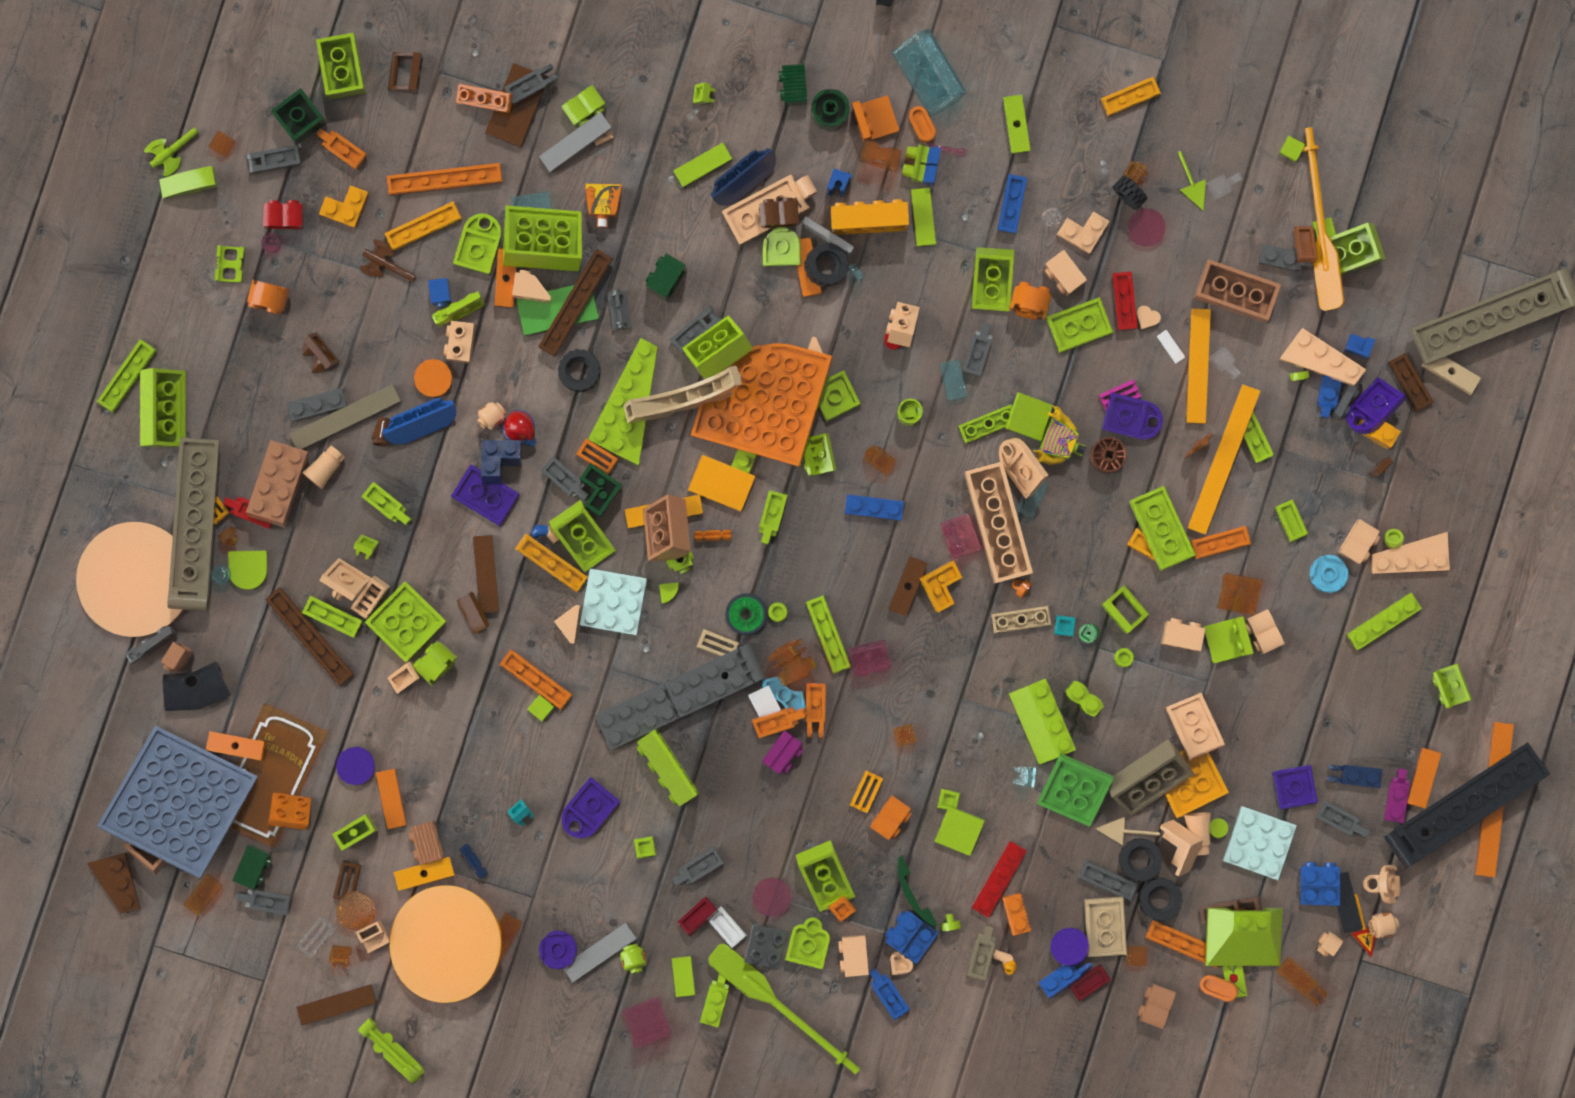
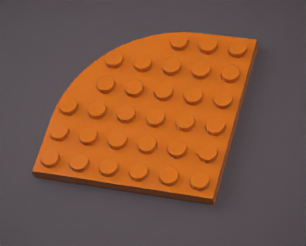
M782 343L754 346L753 350L730 366H737L738 372L741 375V385L734 389L732 395L727 399L704 403L699 407L691 436L800 467L833 356Z

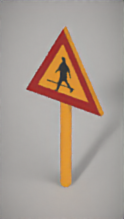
M1354 894L1363 928L1351 934L1372 957L1376 937L1370 933L1369 928L1366 929L1358 895Z

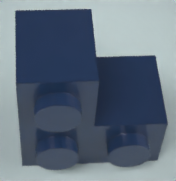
M482 440V483L502 484L503 466H522L521 440Z

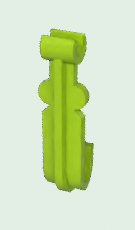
M368 1018L358 1031L375 1043L373 1046L374 1051L377 1053L383 1052V1057L413 1085L420 1081L421 1076L425 1073L423 1067L398 1042H392L393 1035L391 1033L383 1034L377 1029V1024L371 1018Z

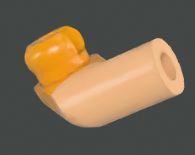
M995 949L993 959L1002 961L1006 974H1014L1016 963L1013 956Z

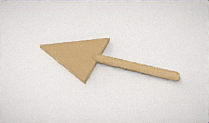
M1125 817L1095 828L1123 845L1124 833L1160 836V832L1124 829Z

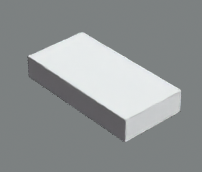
M721 906L718 908L719 912L709 922L730 947L733 948L747 935Z

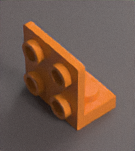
M887 95L861 104L860 101L852 103V110L863 143L899 132V127Z

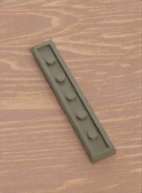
M391 384L289 435L295 448L303 450L402 401L394 385Z

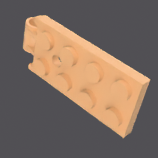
M791 174L722 211V214L739 245H742L772 229L761 228L759 203H763V200L774 199V202H777L779 199L793 198V201H798V213L800 214L810 209L805 199L815 195L817 190L809 175L795 182Z

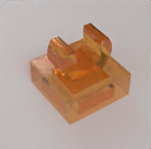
M1131 161L1123 176L1129 177L1131 181L1133 180L1137 184H1143L1144 182L1140 178L1142 175L1148 176V172L1145 170L1147 166L1141 162Z
M332 945L329 963H332L334 968H336L337 963L343 964V968L346 969L352 954V947Z

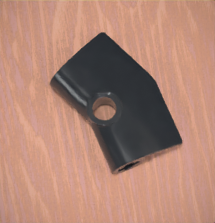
M215 661L192 673L163 674L165 711L199 710L230 696L231 693L222 678L223 673L219 664ZM192 676L197 678V684L194 687L189 684V679Z

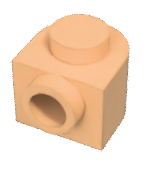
M1331 931L1328 933L1324 932L1318 940L1320 944L1317 951L1325 957L1327 955L1334 956L1342 945L1343 940Z

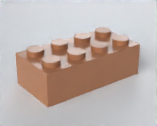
M1208 259L1205 262L1193 299L1266 323L1269 321L1281 284Z
M270 440L246 510L248 517L285 528L303 475L302 472L309 458L307 451Z

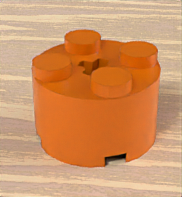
M252 279L247 298L248 306L262 310L263 307H267L266 311L281 314L282 311H285L290 289Z
M1020 282L1019 286L1014 287L1009 311L1015 310L1016 315L1023 318L1037 320L1038 316L1042 317L1041 320H1045L1052 297L1049 293L1050 289L1042 286L1036 288L1032 287L1030 283Z

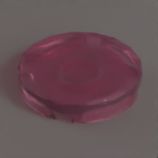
M1140 209L1134 212L1128 221V235L1137 245L1143 247L1153 246L1164 236L1165 221L1156 210Z
M765 878L760 881L754 888L752 895L753 904L756 909L763 915L770 917L778 916L785 912L791 900L788 886L777 878Z

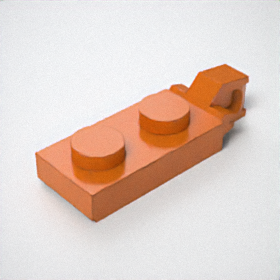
M320 128L316 134L324 140L322 145L328 151L355 170L358 169L367 156L365 152L337 132L331 131L328 134Z
M793 707L754 718L752 723L758 738H762L793 728L799 724V719L805 718L807 713L805 708L794 710Z

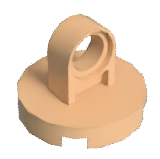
M1384 865L1380 875L1367 876L1363 882L1365 890L1371 893H1380L1383 902L1386 904L1396 903L1395 897L1400 895V876L1395 874V871L1398 870L1395 865ZM1372 879H1376L1378 883L1375 889H1370L1369 882Z

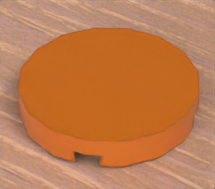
M431 359L424 361L418 366L415 371L414 381L419 392L425 396L435 398L444 395L450 389L453 377L451 370L444 362Z

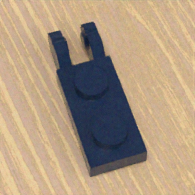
M1328 765L1330 770H1342V778L1329 776L1327 781L1381 788L1383 769L1351 765Z

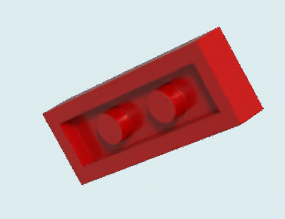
M1132 271L1113 273L1118 331L1137 329Z

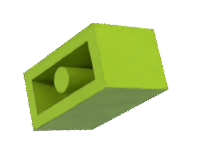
M368 813L332 835L341 851L378 831Z

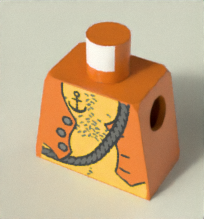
M585 184L590 217H597V228H608L609 218H617L622 185Z

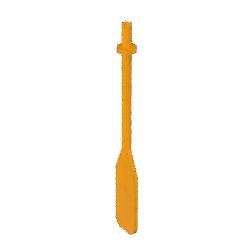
M1310 127L1305 128L1307 146L1304 147V152L1308 153L1319 233L1316 242L1318 260L1313 265L1319 307L1324 311H1329L1343 306L1344 294L1338 252L1326 233L1316 151L1319 150V145H1315L1313 128Z

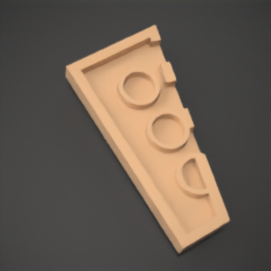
M1303 328L1280 358L1283 362L1295 364L1300 368L1312 370L1317 374L1329 376L1334 380L1354 387L1366 372L1365 368Z
M1448 532L1408 543L1397 549H1388L1371 555L1372 574L1450 570Z

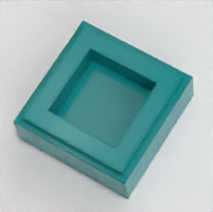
M1056 615L1054 635L1074 637L1076 618Z

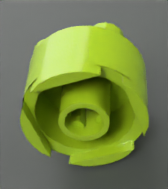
M438 641L434 644L432 643L425 651L427 655L419 658L413 665L415 671L431 686L435 685L438 682L436 679L443 677L454 665L455 660L458 659L451 650Z

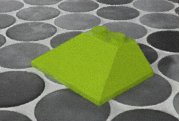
M1208 908L1205 965L1280 966L1283 908H1263V910Z

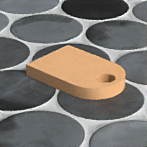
M1011 438L1001 444L999 448L1000 462H1003L1005 471L1025 499L1030 498L1049 475L1021 439Z

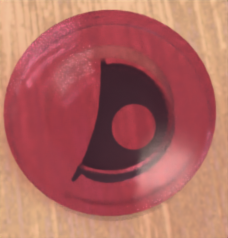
M268 233L263 236L261 245L265 251L274 253L280 249L281 240L276 234Z

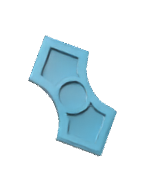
M781 676L762 679L763 688L769 686L775 699L780 701L785 708L793 707L794 710L805 708L806 710L803 691H793L787 688Z

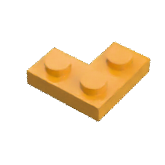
M350 185L344 203L325 196L319 215L356 228L369 193Z
M950 561L919 578L937 613L955 604L947 589L948 585L962 578L954 561Z

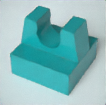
M522 799L507 811L511 819L521 826L525 825L524 817L529 816L531 819L534 817L528 805Z

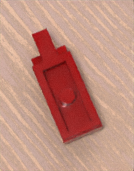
M225 497L223 504L231 509V514L268 530L271 529V523L247 516L246 510L250 500L243 497H237L236 500Z

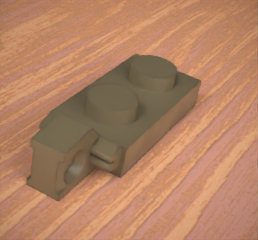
M985 925L983 934L979 933L978 937H976L967 976L986 980L996 944V937H992L993 926Z

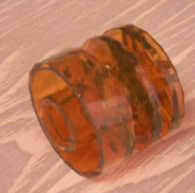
M801 638L784 644L766 659L768 663L775 659L778 661L771 668L772 670L782 668L783 671L777 675V678L783 687L791 682L793 684L810 675L809 671L817 667L812 656L802 658L801 654L807 650L806 647L799 651L796 647L803 643Z

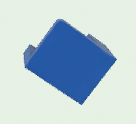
M1350 334L1344 352L1365 360L1370 355L1375 339L1370 337L1365 339Z

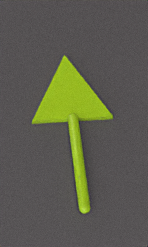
M1179 151L1178 155L1191 184L1180 189V191L1204 211L1206 179L1194 184L1183 154Z

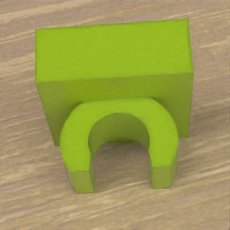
M709 83L696 84L693 103L701 105L714 102L715 100L710 99L709 95L716 92V90L710 88L711 84Z
M361 534L353 548L356 549V556L363 552L366 554L365 559L368 560L376 550L379 541Z

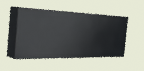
M1348 871L1340 873V906H1336L1343 933L1363 928Z

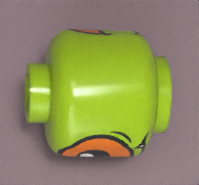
M638 944L626 946L620 953L623 970L631 971V974L642 972V968L647 965L644 948L638 947Z

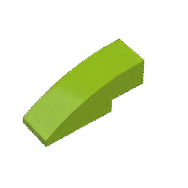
M213 166L178 173L159 180L163 199L198 193L201 190L218 187Z

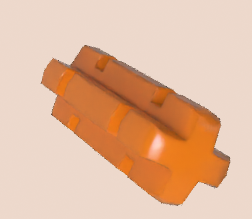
M731 530L694 532L695 541H721V539L731 540L732 538Z

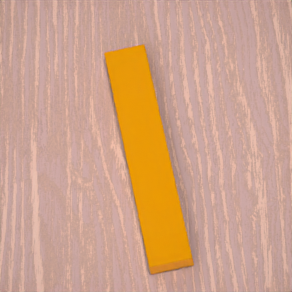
M1191 309L1186 423L1206 424L1211 309Z

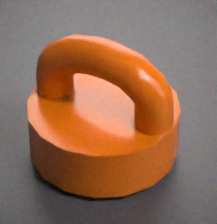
M1016 579L1013 581L1012 587L1016 590L1017 596L1024 598L1031 589L1032 583L1027 579L1025 581Z

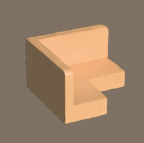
M1175 820L1161 824L1160 829L1164 831L1163 838L1177 847L1171 863L1178 868L1175 875L1180 877L1191 871L1203 839Z

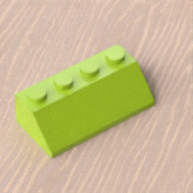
M158 368L140 370V446L180 447V438H186V371Z
M1046 679L1009 693L1038 764L1058 758L1060 753L1065 755L1076 750Z

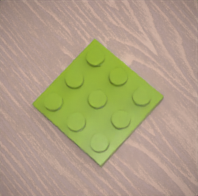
M406 581L365 621L406 663L447 622Z

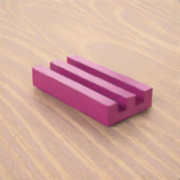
M1134 379L1098 395L1105 411L1109 399L1105 400L1104 397L1110 395L1111 392H1117L1131 385L1132 389L1120 394L1126 396L1134 392L1135 396H1132L1133 398L1138 399L1142 397Z

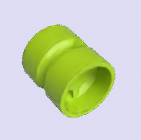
M915 399L904 400L899 405L897 411L899 421L907 426L915 425L922 417V406Z

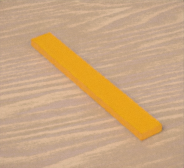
M1242 384L1188 525L1189 529L1206 535L1260 390Z

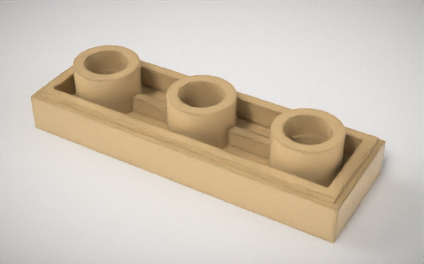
M1447 357L1426 365L1424 363L1421 364L1422 367L1469 395L1473 393L1481 379Z
M1048 606L991 614L994 633L1051 625ZM1019 616L1024 617V623H1019Z

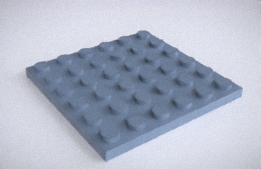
M155 725L97 827L202 879L258 780V776Z

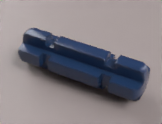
M468 844L463 845L459 851L463 856L465 855L466 861L473 871H476L477 877L482 879L488 874L487 870L481 866L482 863L475 853L471 852V847Z

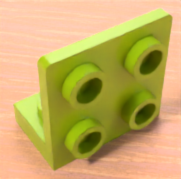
M1243 616L1203 627L1205 628V637L1213 663L1253 654Z

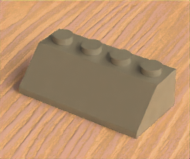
M1168 739L1113 775L1114 778L1108 790L1112 798L1132 816L1194 775V772L1179 750Z

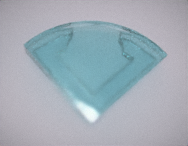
M855 264L848 266L856 282L862 281L864 275L858 270Z

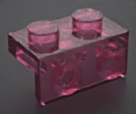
M969 514L941 523L942 532L947 540L953 559L981 550Z
M885 639L847 648L854 676H866L875 671L883 672L892 667Z

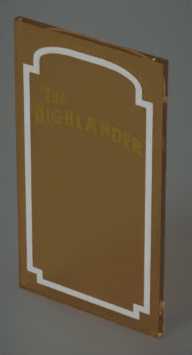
M264 703L248 737L249 739L266 742L263 761L239 757L236 766L258 776V780L231 828L264 842L271 847H275L284 827L268 825L273 793L299 796L328 731Z

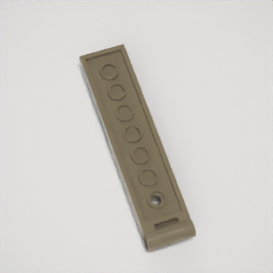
M1564 268L1411 328L1410 331L1422 361L1426 365L1574 307L1575 284L1568 268ZM1538 296L1542 298V302L1538 301Z
M180 438L167 601L168 609L208 610L219 440ZM190 570L194 571V575L192 577H188V572Z

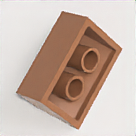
M667 494L643 509L648 561L679 559L691 552L685 499Z

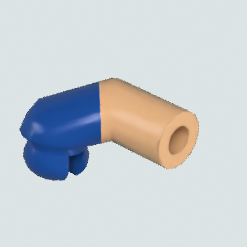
M538 524L532 530V535L535 538L547 536L553 544L560 540L549 525Z

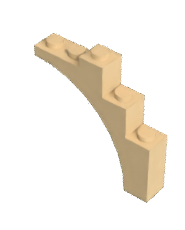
M737 366L729 367L710 378L686 387L629 400L623 405L627 422L633 423L666 418L677 411L697 409L704 403L727 399L732 395V391L741 385V375L738 372Z

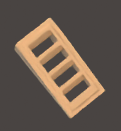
M373 576L351 609L367 619L390 586L377 576ZM374 584L376 587H378L379 589H381V591H379L378 589H376V588H375L374 586H372V585ZM370 590L371 592L376 594L377 597L375 598L370 593H368V591ZM365 596L367 599H369V600L372 601L373 603L370 604L369 602H367L366 600H364L363 597ZM359 603L363 604L364 606H366V607L368 608V610L366 611L365 609H363L362 607H360L358 604H359Z

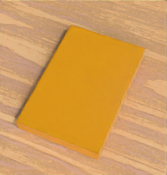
M702 455L688 491L741 512L756 476Z

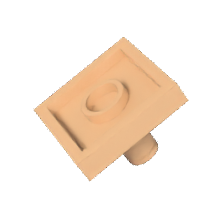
M338 558L321 576L320 581L334 589L332 596L335 598L336 594H338L337 600H342L345 596L353 601L365 588L371 577Z

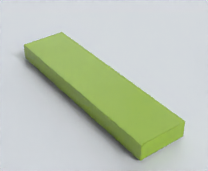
M140 339L97 402L114 413L140 376V370L145 369L157 350Z
M824 595L807 601L806 605L833 674L850 668L851 665Z

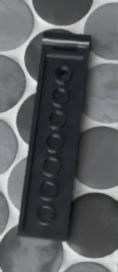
M1527 742L1385 835L1384 839L1404 868L1407 869L1549 776L1550 773ZM1422 830L1428 831L1427 837L1421 834Z

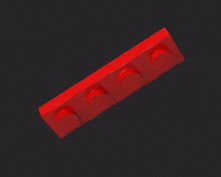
M1009 841L971 908L986 917L990 916L1027 850Z

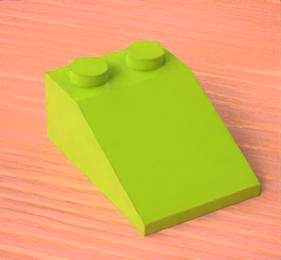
M1368 222L1329 237L1338 252L1341 275L1386 260L1373 223Z
M976 247L972 309L1009 311L1014 250Z
M581 500L549 521L554 533L584 572L616 551Z
M831 840L795 855L800 871L820 912L828 909L830 904L843 895L848 900L855 897Z

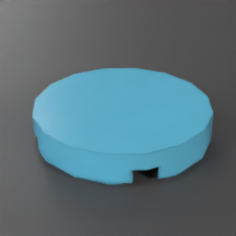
M1325 555L1313 562L1310 567L1309 576L1311 583L1316 589L1321 592L1332 593L1345 586L1349 572L1341 558L1335 555Z

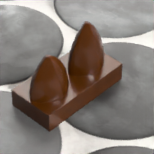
M317 332L308 334L303 339L305 343L302 355L316 356L312 365V373H321L335 367L340 362Z

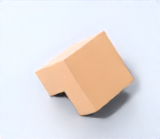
M381 920L356 932L368 953L390 942V937Z

